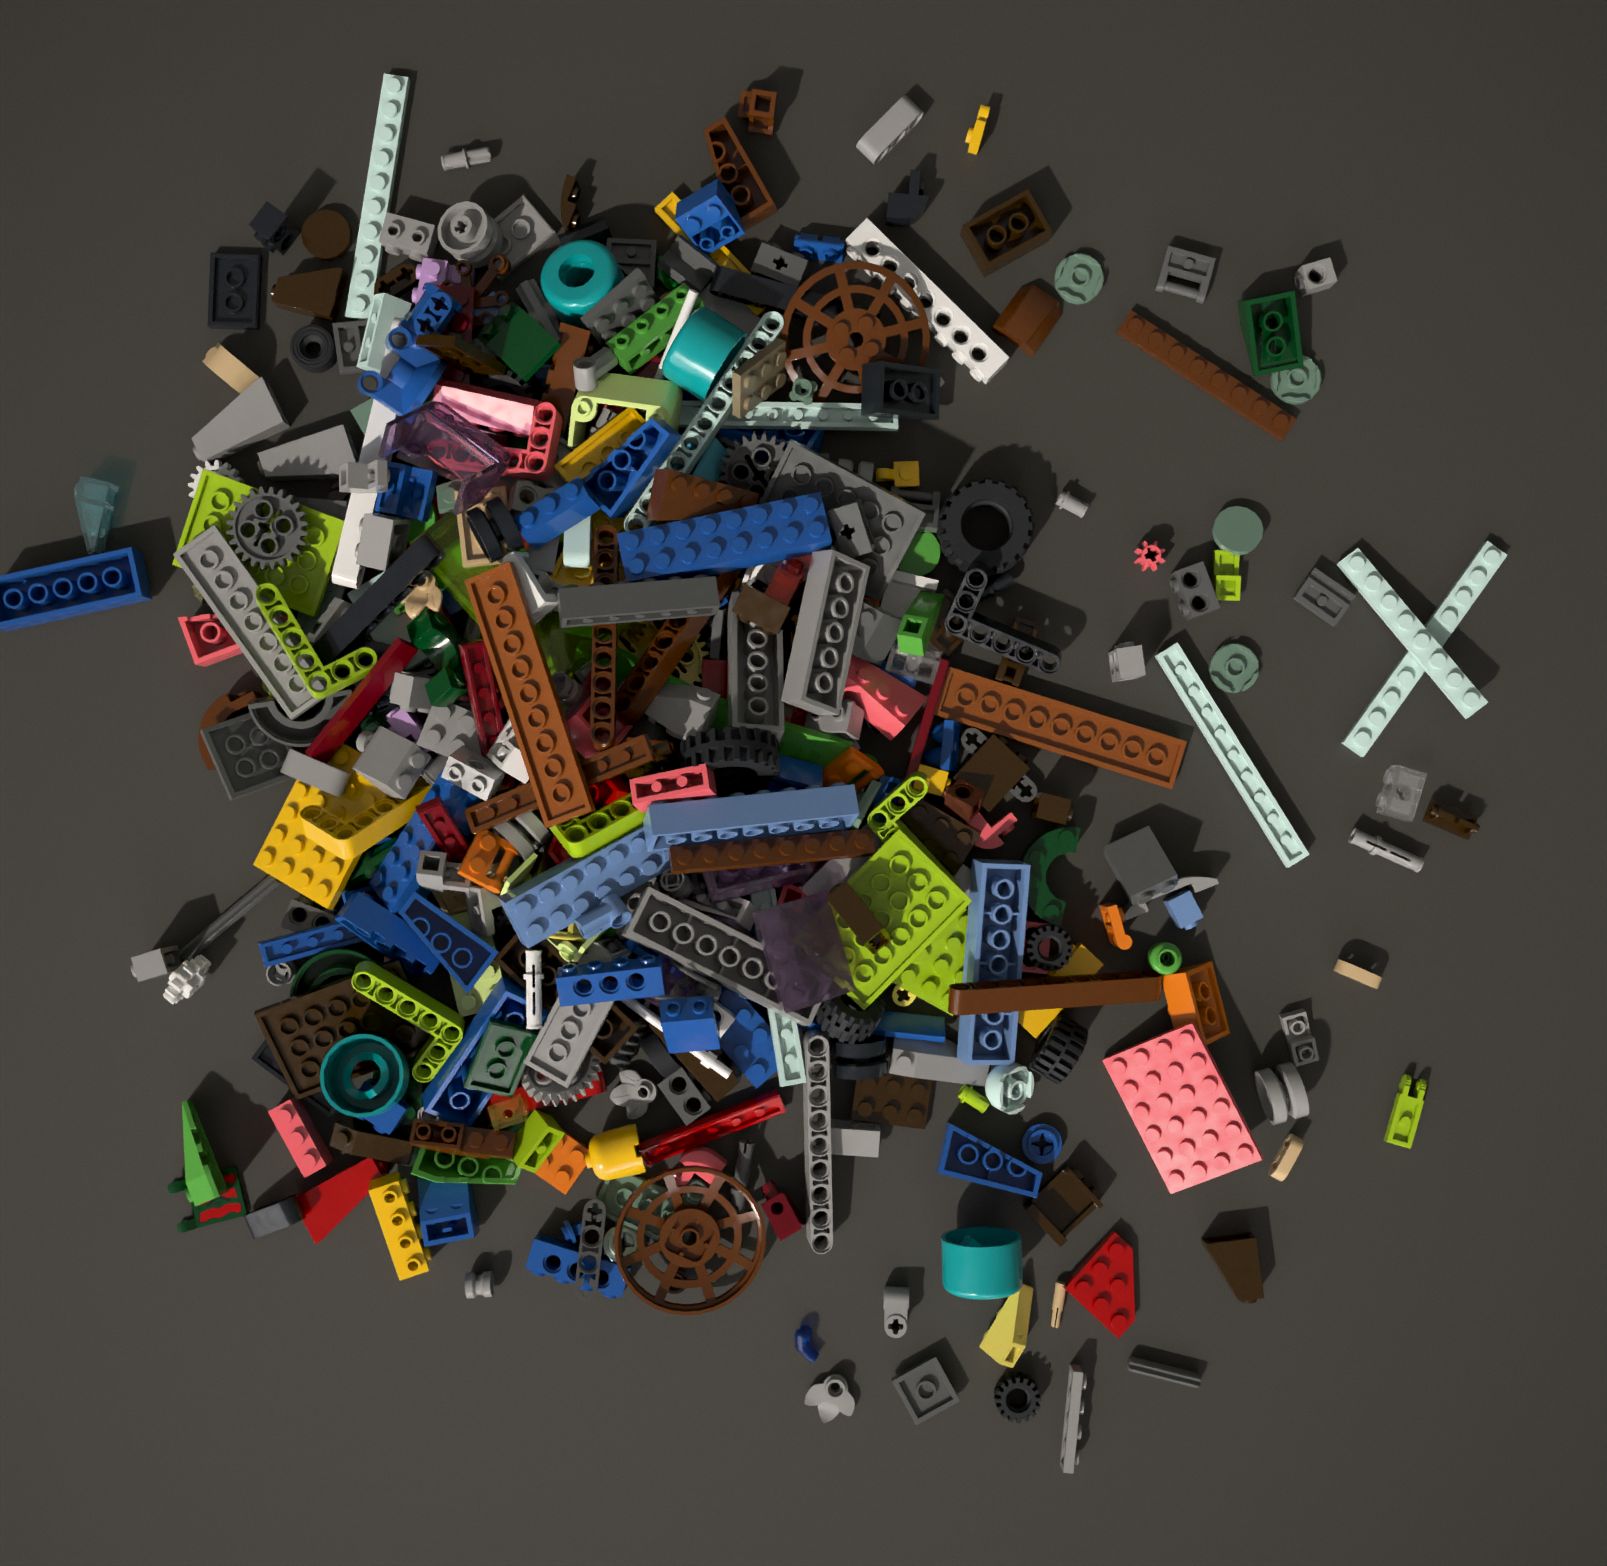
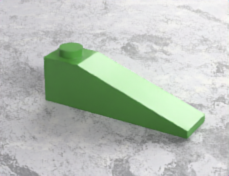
M420 1147L411 1174L435 1183L516 1185L522 1168L518 1167L511 1159L493 1157L481 1159Z

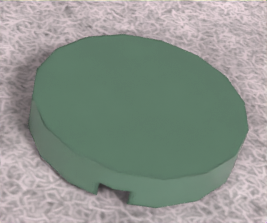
M1082 253L1064 258L1056 268L1054 275V285L1059 296L1068 303L1077 305L1088 303L1096 298L1104 282V274L1099 262L1092 256Z
M1303 355L1304 367L1271 373V389L1276 397L1284 403L1291 405L1303 404L1313 398L1318 392L1322 381L1318 365L1316 366L1310 357Z
M1234 506L1228 507L1219 513L1214 521L1212 534L1214 541L1220 549L1232 552L1233 555L1248 554L1257 547L1262 539L1264 529L1262 521L1255 512L1245 507Z
M1228 644L1220 647L1213 653L1209 661L1208 672L1211 681L1217 688L1228 693H1238L1247 690L1255 683L1259 676V662L1257 656L1250 648L1243 644Z

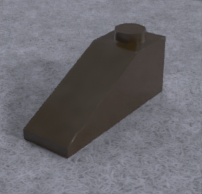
M347 1116L335 1122L329 1146L351 1155L403 1165L410 1164L415 1147L409 1144L410 1138L395 1132L390 1135L387 1133L381 1134L373 1128L374 1124L353 1116Z

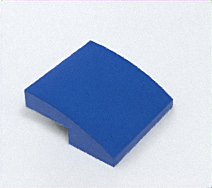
M387 461V468L390 470L388 491L378 493L374 511L428 522L438 472Z

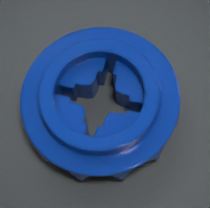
M1041 1123L1032 1125L1024 1132L1021 1143L1023 1152L1028 1159L1038 1164H1047L1058 1157L1062 1149V1139L1053 1126ZM1041 1133H1043L1045 1141L1052 1143L1044 1145L1042 1154H1040L1039 1146L1032 1143L1040 1140Z

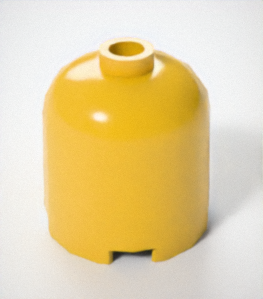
M629 1124L600 1132L591 1138L589 1152L584 1153L587 1168L592 1167L599 1179L613 1180L646 1172L644 1159L636 1149V1145H639L640 1140L636 1124Z

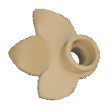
M430 572L401 602L405 603V611L411 619H414L425 606L436 612L440 610L443 592L438 588L435 575Z

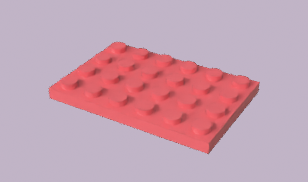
M1194 1020L1103 1058L1102 1061L1170 1194L1263 1159L1264 1156Z

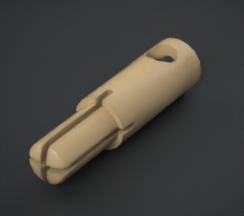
M1056 1281L1052 1303L1051 1326L1054 1327L1055 1325V1328H1058L1060 1325L1066 1289L1063 1287L1065 1282Z

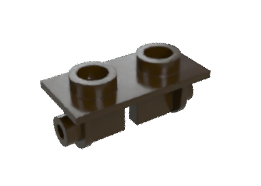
M1431 798L1422 820L1468 841L1471 834H1476L1480 828V825L1477 824L1478 817Z

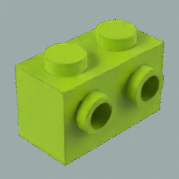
M534 1109L518 1130L513 1161L518 1167L536 1173L565 1135L563 1129L551 1115Z

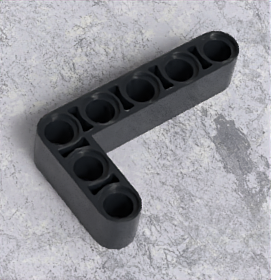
M977 561L970 564L945 620L947 631L1044 674L1056 673L1060 669L1062 659L1059 648L974 612L986 587L990 572L988 566L983 562ZM980 572L984 578L975 580L971 577V573ZM969 594L973 597V601L964 602L961 596ZM958 616L962 618L963 623L955 624L951 618ZM981 626L987 632L985 634H978L974 628ZM1000 636H1005L1010 640V642L1007 644H1002L997 640V638ZM1023 646H1029L1032 648L1033 652L1030 654L1023 653L1020 650V648H1022ZM1052 656L1057 661L1049 664L1044 661V658Z

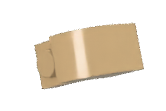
M219 343L207 352L205 359L202 361L240 394L259 378Z

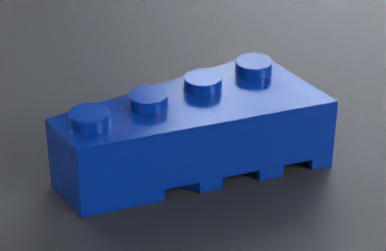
M365 892L351 894L334 918L390 960L400 957L406 972L413 977L432 974L440 963L438 958L406 921L391 913L386 907L376 903L375 899Z

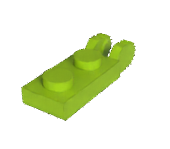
M1404 1074L1399 1084V1093L1397 1092L1384 1141L1411 1149L1423 1108V1097L1427 1085L1426 1081L1420 1078L1414 1088V1097L1408 1096L1412 1078L1410 1075Z

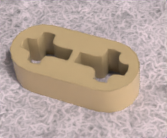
M1340 959L1337 960L1333 971L1375 989H1378L1382 977Z
M1289 1134L1285 1138L1269 1168V1175L1279 1181H1283L1287 1177L1303 1148V1139L1294 1134Z

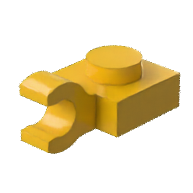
M918 461L893 462V469L879 468L876 471V482L893 481L894 487L918 488L920 486Z

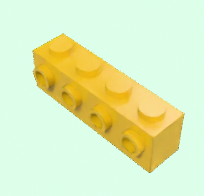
M398 1171L370 1180L368 1191L399 1280L428 1272L429 1261H432L433 1257L430 1247H424L421 1225L417 1224L415 1216L418 1215L414 1201L409 1202L407 1196L410 1193L406 1178L402 1179Z

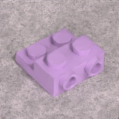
M423 257L422 264H417L416 279H419L418 288H413L412 302L415 305L424 293L422 288L426 282L441 285L443 281L451 280L457 286H461V277L456 271V266L449 265L446 260ZM461 267V272L467 271L468 267ZM473 268V272H472V274H471L472 287H473V285H474V279H475V273H476L474 268Z
M395 708L388 713L386 717L391 725L388 729L417 744L424 724L416 714L399 710V708ZM418 746L427 754L434 756L439 754L424 747Z

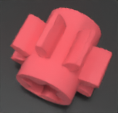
M1144 541L1142 542L1143 550H1134V553L1138 554V559L1134 561V564L1140 563L1142 571L1151 567V570L1154 572L1157 570L1156 563L1163 564L1165 562L1161 558V554L1165 549H1159L1157 541L1149 546ZM1153 553L1154 558L1146 559L1145 555Z

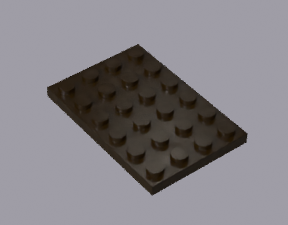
M400 957L378 964L381 968L412 985ZM353 974L255 1010L254 1013L261 1031L296 1100L322 1091L320 1070L323 1060L329 1050L346 1037L357 1034H370L386 1038L396 1044L406 1059L418 1054L431 1034L356 991L351 984ZM360 974V977L363 979H370L368 975ZM388 987L382 988L385 992H392ZM404 1001L407 1005H414L412 1001ZM364 1060L354 1068L352 1079L380 1068L375 1061Z

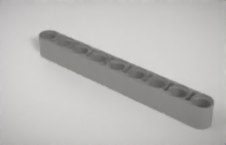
M811 1029L805 1032L802 1037V1058L806 1076V1083H803L806 1236L814 1252L825 1254L833 1246L829 1043L821 1031ZM814 1039H821L818 1047H810V1043ZM814 1064H821L818 1072H810ZM817 1088L822 1089L819 1096H811L813 1090ZM822 1113L820 1120L811 1121L813 1115ZM816 1138H823L821 1144L817 1146L812 1145ZM823 1162L822 1168L813 1170V1166L816 1163ZM817 1187H824L821 1193L813 1194ZM824 1211L822 1217L814 1218L817 1212ZM818 1236H825L821 1242H814Z

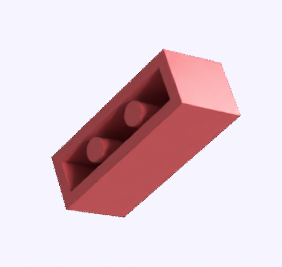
M705 763L695 767L690 766L629 779L632 803L641 812H646L648 805L657 801L674 803L687 798L703 800L706 797L717 796L714 771L710 770Z
M293 1097L268 1111L304 1178L334 1161L301 1099L296 1100Z

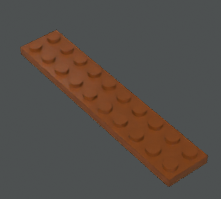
M506 562L465 580L545 828L553 827L595 811L596 809L514 562Z
M952 667L947 669L934 715L945 719L958 721L964 725L1001 735L1168 789L1173 788L1187 741Z

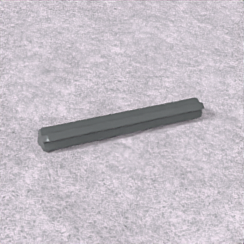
M271 875L266 877L179 950V956L184 961H190L281 884V881Z

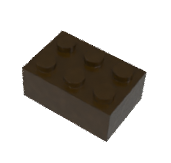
M1026 189L962 225L960 236L985 278L1049 242L1053 232L1029 189Z

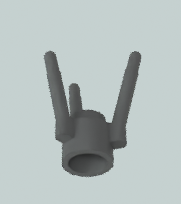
M674 961L670 962L678 970L699 981L695 990L696 994L699 996H713V1003L718 1000L722 984L704 978ZM676 995L655 996L659 1000L686 997Z

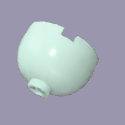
M1014 1063V1065H997L986 1079V1096L995 1108L1009 1115L1017 1114L1025 1108L1026 1105L1023 1103L1026 1098H1031L1033 1094L1034 1076L1032 1072L1027 1070V1067L1018 1063Z

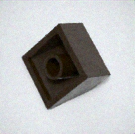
M754 577L744 584L732 612L737 614L736 618L742 622L757 624L760 626L759 630L765 634L773 635L774 633L778 635L784 628L799 600Z

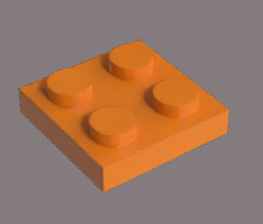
M563 1130L565 1135L535 1174L566 1195L586 1166L584 1153L589 1152V1147Z

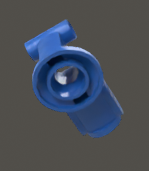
M426 282L422 290L424 293L407 319L402 318L398 324L399 327L392 329L385 339L386 348L391 353L400 357L387 378H383L378 372L368 370L357 381V388L362 395L372 397L407 422L416 414L448 365L446 361L417 346L418 334L429 335L430 332L442 334L455 314L460 315L463 310L461 304L429 282ZM437 301L441 303L439 311L434 309ZM423 322L427 324V330L424 333L420 331ZM393 335H399L404 339L403 347H397L393 344ZM364 378H373L376 382V389H366L363 384Z

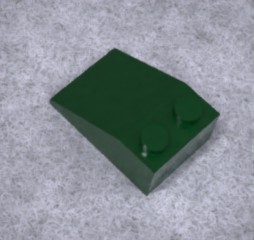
M1286 290L1237 300L1240 325L1253 376L1304 367L1295 291Z
M512 301L501 307L497 316L491 322L485 324L481 332L476 336L493 355L498 357L500 362L507 365L510 370L525 382L562 346L550 333Z

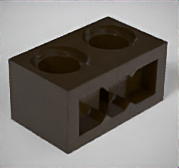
M1040 792L1034 798L1030 817L1055 824H1066V821H1070L1072 818L1074 806H1071V799Z

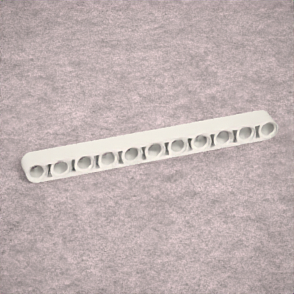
M395 317L393 319L390 331L399 327L398 324L402 318ZM392 336L395 346H404V339L401 336ZM387 348L380 375L385 379L400 358L396 354L391 353ZM375 399L373 400L359 463L369 464L377 459L389 462L392 460L401 417ZM351 493L332 571L333 584L359 589L362 584L366 566L357 565V558L355 557V548L360 542L361 536L359 523L364 517V513H379L374 511L378 493Z

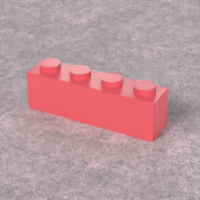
M441 379L434 386L432 414L440 415V418L446 421L462 420L468 426L484 425L488 426L491 431L503 432L506 430L513 432V435L525 438L530 434L534 410L541 400Z

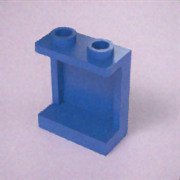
M713 996L662 999L660 1001V1023L669 1054L721 1049L720 1025L714 1015Z

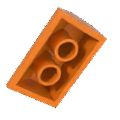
M1212 961L1180 968L1172 974L1162 975V989L1165 992L1168 1013L1171 1016L1173 1028L1194 1020L1206 1045L1230 1034Z

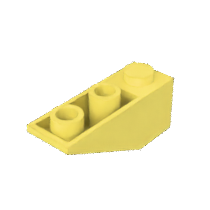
M1022 1284L1021 1289L1017 1293L1008 1297L1004 1306L997 1312L995 1321L984 1334L983 1341L979 1346L996 1362L1011 1368L1016 1364L1027 1342L1033 1288L1026 1284Z

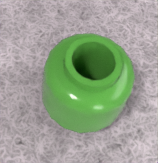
M1157 942L1148 950L1147 963L1157 973L1163 975L1172 974L1181 966L1182 954L1179 948L1172 943Z

